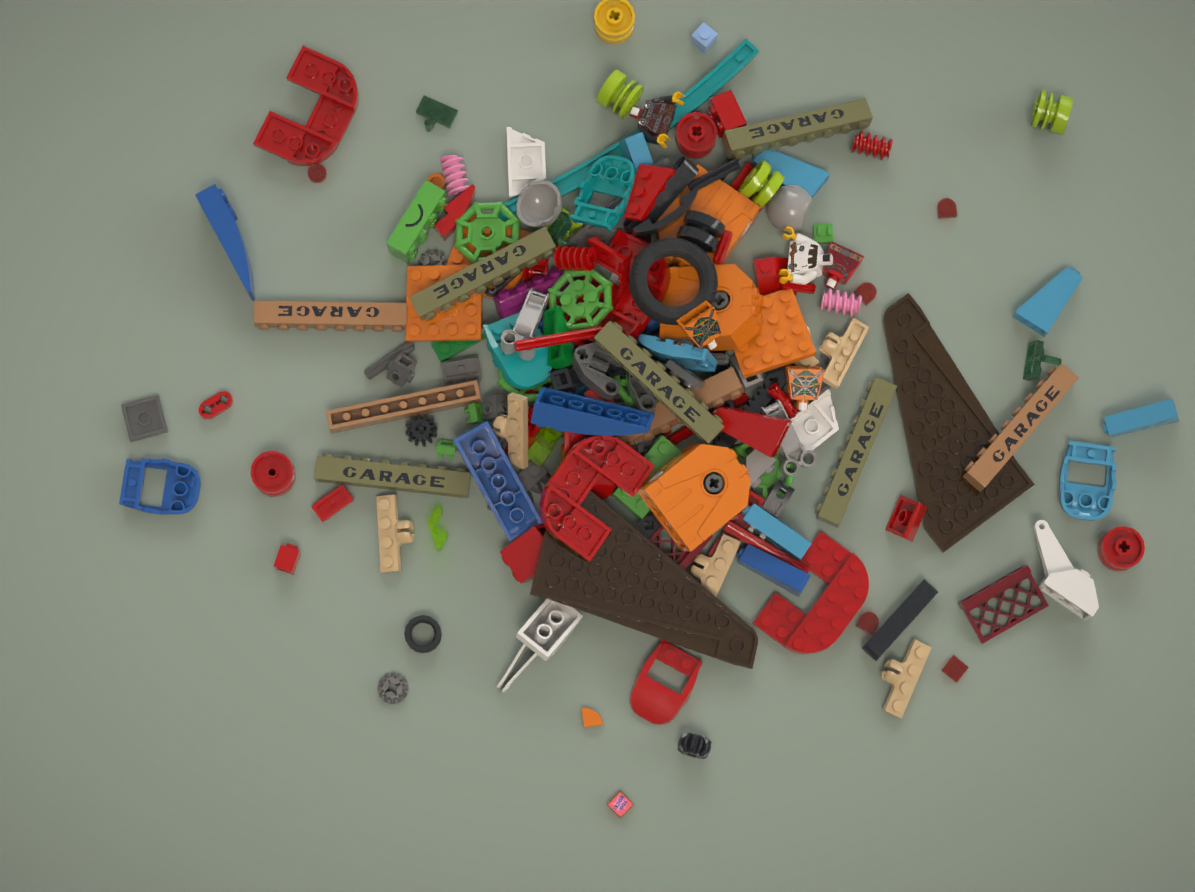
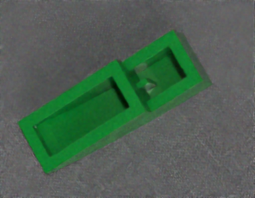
M556 305L544 311L543 336L569 332L560 306ZM571 342L546 346L548 347L549 366L560 370L572 364Z

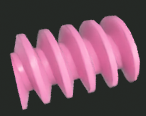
M447 155L440 158L441 168L444 170L443 176L446 177L444 182L447 184L446 190L449 191L447 194L449 197L458 196L470 187L469 185H464L469 181L468 178H462L467 172L461 171V169L465 168V164H459V162L464 159L457 155Z
M831 288L826 293L824 289L820 311L827 307L828 313H830L835 308V314L842 310L843 316L848 311L851 318L855 313L858 316L862 296L859 295L855 299L854 293H851L849 298H847V292L845 291L840 296L839 290L832 294Z

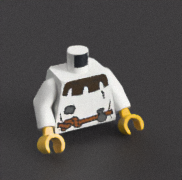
M787 226L784 228V231L789 232L790 235L783 234L782 238L784 240L792 238L793 241H790L788 270H780L779 275L785 277H780L779 281L782 284L787 283L789 280L790 283L806 285L822 275L824 265L833 264V255L824 254L821 246L811 238L800 233L794 234L792 227Z

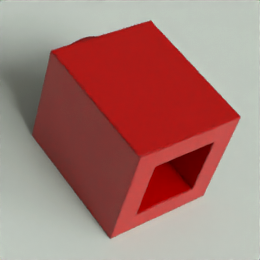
M289 543L286 546L281 544L273 567L294 575L301 552L297 550L298 547Z

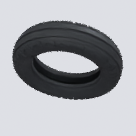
M665 238L647 245L636 256L630 269L629 287L635 304L647 317L662 324L678 325L677 319L707 300L712 305L717 293L718 278L711 258L702 248L685 239ZM664 257H679L689 262L697 271L700 280V288L696 298L690 303L678 307L667 306L656 300L647 285L648 269L654 262Z

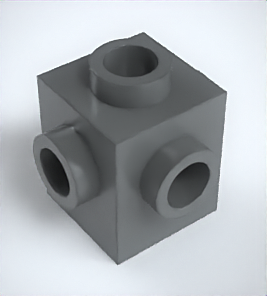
M400 353L388 364L386 378L395 385L403 387L407 382L410 383L415 376L413 371L417 362Z
M494 394L482 398L484 420L492 421L493 424L496 417L501 416V414L508 415V396Z

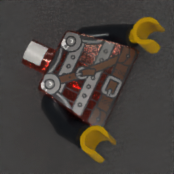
M678 91L673 95L654 98L651 101L647 100L644 109L632 107L630 117L639 120L638 130L643 133L647 143L661 145L662 148L667 147L665 141H670L667 135L677 105L674 104L677 103L682 106L684 102L679 99L685 97L684 94Z

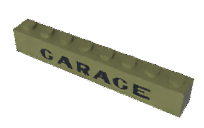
M866 98L726 130L724 131L722 142L728 159H740L745 155H757L766 150L775 151L783 146L791 147L800 142H812L822 137L829 138L834 134H847L851 130H864L870 126L873 116Z
M543 227L409 298L421 321H429L436 317L435 314L452 309V305L468 301L470 296L475 293L481 294L487 290V287L501 284L504 278L518 275L522 269L535 266L543 258H551L554 256L556 246L547 228Z
M609 321L594 337L593 341L699 439L708 445L724 428L722 419L716 414L711 415L707 411L709 409L708 406L702 401L698 403L693 398L695 395L688 388L683 389L679 385L680 381L674 375L669 376L665 372L666 368L657 361L655 363L650 358L652 355L645 348L641 350L636 345L638 342L631 335L626 336L622 332L623 328L617 322L612 323Z
M878 377L875 378L874 382H869L866 392H869L867 399L863 398L859 409L862 410L860 416L856 415L851 425L855 428L852 434L848 432L844 442L847 444L845 451L841 450L837 461H840L838 468H833L830 478L833 479L830 486L826 485L823 496H826L823 503L819 502L815 511L818 514V520L834 527H839L897 385Z
M322 454V456H317L314 479L316 482L468 498L471 473L461 468L451 471L443 466H437V469H433L425 464H418L415 467L410 466V463L399 462L397 465L391 464V461L388 460L372 462V459L369 458L353 460L351 456L334 458L332 454Z

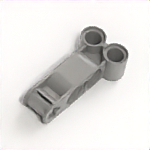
M533 288L530 289L514 329L505 330L501 334L500 349L503 353L513 354L516 352L514 349L515 341L534 337L547 306L549 293L546 295L534 291ZM536 348L517 352L521 359L528 361L535 357Z
M778 399L776 403L760 408L762 414L790 420ZM791 423L779 448L784 458L780 463L779 469L785 476L797 475L800 467H813L817 462L815 452L804 450ZM805 454H808L811 458L809 464L803 462ZM789 462L794 466L791 473L786 470V465Z

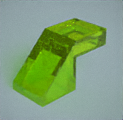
M542 428L535 437L536 441L528 450V459L541 468L552 454L562 433L554 428Z
M435 506L427 523L436 550L441 552L449 534L436 527L444 511L443 508Z

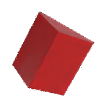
M900 495L885 530L913 542L928 506Z

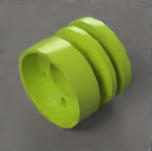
M616 69L600 89L596 103L605 109L614 104L612 113L617 114L619 112L618 117L624 119L631 112L632 107L637 106L644 86L641 84L636 86L635 80L625 85L628 76Z
M1041 89L1033 105L1031 127L1036 128L1038 122L1041 121L1040 130H1044L1046 124L1050 123L1051 133L1063 135L1070 116L1073 97L1061 94L1057 102H1055L1054 92H1050L1048 99H1045L1047 91Z

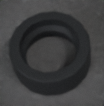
M416 616L405 627V640L415 652H431L441 642V628L437 621L430 616ZM419 623H427L434 629V639L428 645H418L412 639V630Z

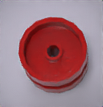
M693 112L682 117L677 124L675 136L676 146L680 153L691 159H701L709 155L716 143V124L705 113Z
M267 451L254 459L250 475L253 483L261 493L270 497H278L286 494L292 488L296 473L291 461L284 454L278 451ZM276 471V474L274 476H270L271 472L275 473Z
M1127 526L1115 527L1107 532L1099 541L1097 548L1098 557L1109 570L1116 572L1126 571L1138 564L1142 559L1145 551L1144 540L1140 533L1133 528Z

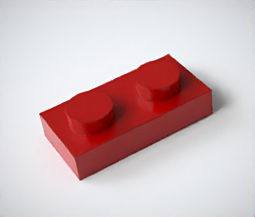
M342 484L311 507L323 523L352 503L354 499Z

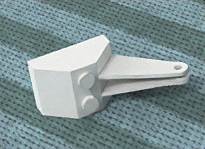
M1045 520L1037 521L1034 525V532L1045 578L1038 587L1046 595L1084 621H1087L1094 616L1099 608L1094 580L1090 578L1091 575L1085 570L1074 569Z
M546 599L516 634L515 637L524 644L496 687L499 689L504 684L528 647L535 652L534 655L505 685L502 690L503 693L507 691L515 679L537 656L547 661L567 640L583 618V615L572 607Z

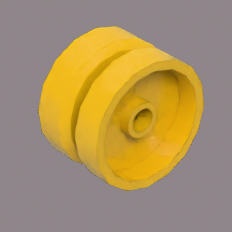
M602 0L597 5L594 13V29L597 36L609 44L623 43L630 38L635 24V13L631 4L627 0Z

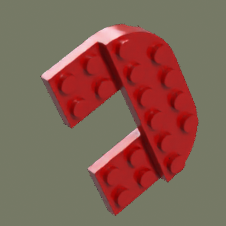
M302 46L286 79L321 96L306 126L269 111L253 145L287 160L292 165L313 166L327 160L338 148L357 110L359 93L356 81L346 66L330 57Z
M618 229L609 247L624 256H630L631 269L636 256L649 243ZM665 258L654 262L647 273L649 291L659 302L666 295L671 278L670 268ZM628 284L614 309L604 317L597 327H604L609 321L612 323L617 322L623 328L622 332L626 336L631 335L636 340L651 319L635 304ZM584 296L578 297L576 303H583ZM600 308L594 313L592 319L599 313ZM567 314L565 320L568 322L571 317ZM580 318V320H577L576 324L587 322V319ZM594 338L587 339V341L595 343V341H593Z
M600 435L582 439L569 450L542 491L539 510L546 530L555 539L563 542L581 557L591 561L612 529L581 507V503L600 475L630 497H634L655 465L618 438Z
M820 531L804 556L799 560L810 568L811 573L829 585L810 612L806 615L775 592L753 622L754 626L781 646L797 654L820 653L831 647L860 610L868 595L869 578L862 561L854 553L846 550L822 531Z

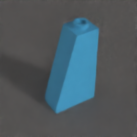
M642 132L618 141L625 158L632 162L636 174L639 164L654 165Z
M766 150L752 157L753 166L765 160L771 165L770 173L778 170L785 176L780 187L788 184L798 185L805 189L812 198L829 179L830 173L777 151Z
M1066 267L1019 307L1012 317L1045 337L1083 277L1080 275V272L1074 268Z
M1171 398L1104 417L1105 422L1102 425L1105 434L1109 433V436L1112 438L1180 421L1175 403Z
M753 504L752 507L748 505L742 513L745 516L743 518L745 523L798 561L801 560L812 544L756 504Z

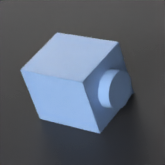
M703 22L691 35V44L706 54L716 43L718 33Z

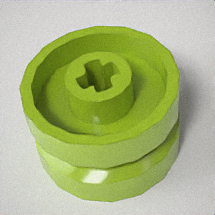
M762 160L748 174L738 192L747 198L752 196L751 201L762 208L779 189L785 176L778 170L770 173L771 165Z

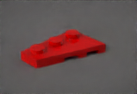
M639 164L624 218L626 220L644 222L656 204V198L661 191L665 190L667 187L665 184L670 177L674 176L676 171L672 168Z

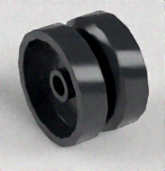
M694 210L687 211L683 219L685 225L680 226L677 238L693 242L706 253H715L719 244L716 238L722 237L725 225L708 214Z

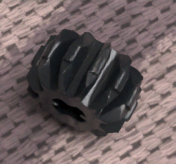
M417 414L418 420L415 421L411 417L410 421L412 424H406V428L410 430L405 431V434L410 436L409 442L415 440V446L422 442V446L426 447L425 441L432 444L433 440L430 437H437V434L433 431H436L438 428L436 425H433L434 419L428 421V415L421 419L420 414ZM419 427H423L426 430L424 434L419 433Z
M683 733L679 739L677 750L693 758L705 759L711 751L712 742L702 735Z

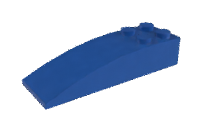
M216 184L195 194L247 293L251 300L254 301L255 289L252 269L245 243L235 222L238 218L222 188L218 189Z
M542 387L534 403L531 423L542 428H554L559 432L566 431L602 436L649 433L655 413Z
M484 421L452 439L509 542L521 536L533 526L543 523L488 421Z

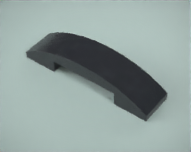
M697 188L680 198L679 203L681 207L655 224H652L647 219L633 228L632 235L634 237L647 236L672 226L686 214L694 203L698 193Z
M609 363L606 376L613 378L625 374L627 371L623 367H617ZM565 368L548 373L554 390L563 391L586 386L579 379L574 368Z

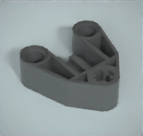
M596 342L579 346L572 354V366L579 379L603 400H612L619 392L620 385L615 379L606 376V371L609 363L617 367L622 366ZM605 387L612 388L613 393H609Z
M660 362L666 368L665 372L671 376L669 373L670 369ZM627 372V391L635 408L655 413L656 399ZM681 377L677 378L680 381L679 385L684 389L685 380ZM644 405H649L651 408H650V409H647V408H644L643 406H644Z

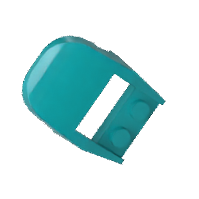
M607 155L599 158L588 171V178L586 181L581 182L579 196L574 201L576 209L574 215L570 214L569 218L576 224L578 222L607 229L611 232L626 211L636 178V170L630 160ZM594 192L623 198L620 205L616 206L614 210L589 204Z
M520 312L492 324L483 325L482 334H486V345L493 358L492 362L503 373L502 376L508 384L517 389H529L549 379L548 373L552 372V367L548 365L547 347L536 348L535 357L527 361L521 359L517 351L513 354L503 355L498 346V343L501 342V334L505 330L514 329ZM537 327L534 337H541V331Z

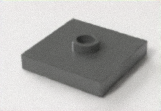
M159 395L121 405L130 442L168 433Z

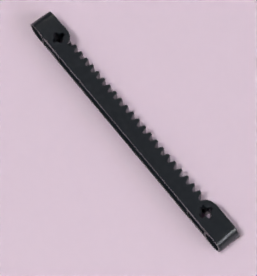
M785 366L770 371L765 378L764 389L759 388L757 394L753 395L752 400H748V406L744 405L742 410L761 413L760 408L767 407L773 401V397L767 392V389L773 390L770 387V383L774 381L777 382L781 390L786 386ZM725 432L718 435V440H713V446L728 447L729 449L738 441ZM649 515L641 519L634 528L649 539L660 526V522L655 516ZM650 523H652V524H653V526H652L653 530L650 529V528H649L648 530H646V529H645V528H646V525H645V524H648V525H649Z

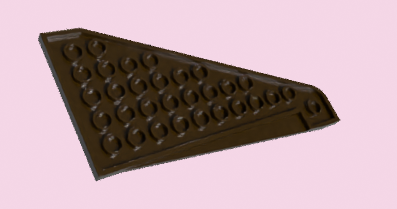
M908 293L886 310L883 316V327L894 382L897 385L896 392L918 502L928 506L922 519L923 527L940 551L944 553L1035 484L1013 455L981 492L963 478L967 472L964 470L971 461L974 463L977 461L978 457L976 455L983 447L987 449L990 445L988 441L995 433L999 435V432L934 332L922 309Z
M591 490L580 506L612 529L591 561H587L563 542L555 539L545 528L530 595L561 603L732 665L753 669L758 646V637L754 629Z

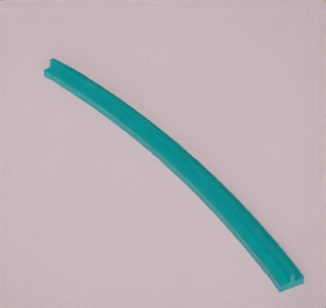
M745 39L720 64L684 94L685 97L679 99L684 102L682 106L677 103L674 104L676 105L675 115L669 130L675 127L682 117L688 113H693L723 88L759 53V50ZM639 128L636 129L635 131H633L632 133H630V134H629L628 136H626L625 138H627V137H629V136H631V135H634V134H636V133H640ZM619 142L550 182L557 187L562 197L579 189L581 182L586 181L589 176V169L599 158L607 155L625 158ZM519 197L504 203L516 217H518L516 214V204ZM502 213L499 214L498 217L503 222L508 220Z

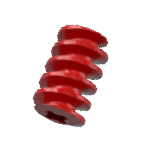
M860 131L858 135L857 133L855 135L851 153L858 149L859 155L865 151L866 157H868L872 152L874 159L879 154L881 161L886 156L888 160L893 139L890 138L886 143L884 136L879 141L878 135L871 139V133L868 132L864 137V132Z
M558 246L554 252L555 266L559 270L592 271L597 263V250L594 247L589 249L588 247L576 248L571 246L569 248L568 246H563L562 248Z

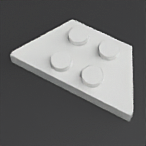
M506 127L509 199L518 196L521 190L531 182L538 180L546 181L545 142L537 138L533 139L525 133L517 132L511 127Z
M829 389L821 394L817 400L811 402L808 405V410H801L796 414V417L790 419L804 450L814 451L839 430Z

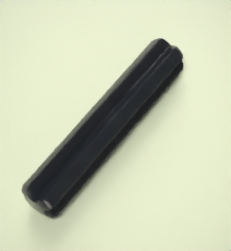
M733 159L691 181L688 184L689 190L692 191L695 188L700 190L740 169L739 161Z

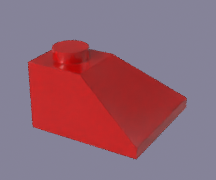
M768 257L753 261L752 266L756 287H758L760 295L765 296L782 290L779 279L785 276H780L779 272L782 269L788 270L789 258Z

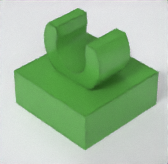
M813 224L814 241L818 244H830L831 241L833 242L832 224Z
M468 404V408L464 410V413H469L470 419L465 420L466 423L480 424L486 421L483 416V404Z
M438 439L436 445V453H439L438 459L441 460L443 454H448L449 461H452L457 449L454 442Z

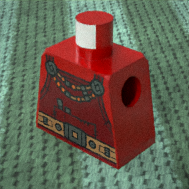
M831 241L827 254L833 255V264L824 265L822 275L828 277L824 286L835 290L838 282L846 285L862 263L864 256Z

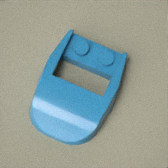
M640 334L638 336V341L644 348L665 364L671 359L682 364L689 371L715 372L718 361L708 349L693 347V345L684 343L683 347L674 345V340L671 339L661 342L660 338L651 335Z
M1069 441L1060 471V503L1062 509L1069 516L1076 519L1094 521L1108 514L1112 506V498L1117 484L1115 478L1116 462H1113L1115 447ZM1069 462L1106 466L1105 487L1067 482Z

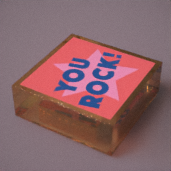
M619 791L607 806L621 819L634 804Z

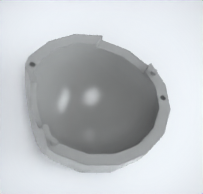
M538 180L531 182L518 194L516 214L520 221L530 227H546L553 223L562 211V196L557 187L550 181Z
M788 184L779 187L767 202L768 219L774 227L783 232H787L784 231V228L787 226L792 227L794 233L802 231L805 228V219L812 204V197L805 189L798 185Z

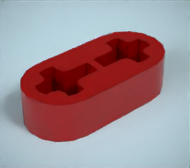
M226 391L215 394L200 404L199 414L206 420L213 419L232 406V396ZM222 396H224L225 398L229 397L227 399V404L224 405V403H220L219 405H216L219 402H221ZM215 405V407L210 410L211 414H203V412L205 411L204 408L206 406L208 408H211Z

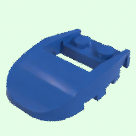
M147 458L142 459V461L126 459L119 504L150 514L188 513L195 507L199 499L201 487L199 474L190 465L173 462L169 459ZM146 467L167 470L161 507L140 504Z

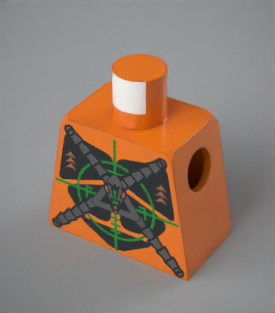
M707 300L676 320L677 324L699 348L706 346L708 350H711L717 346L715 338L722 334L716 310Z
M785 365L789 398L797 400V410H808V400H817L819 397L824 369L820 366Z

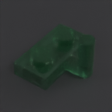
M424 95L416 110V114L427 118L424 121L425 129L427 132H431L436 123L451 128L458 110Z
M563 211L558 215L548 229V232L556 247L561 246L563 248V246H568L570 248L574 246L577 248L579 247L578 245L564 240V236L570 231L573 224L568 213Z
M1043 341L1029 342L1023 380L1032 381L1039 379L1042 371L1041 362L1060 366L1061 358L1045 355Z

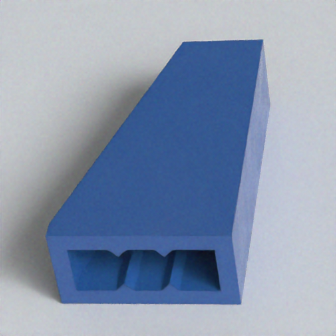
M750 544L746 548L742 547L737 555L740 558L738 564L797 597L800 596L811 576Z

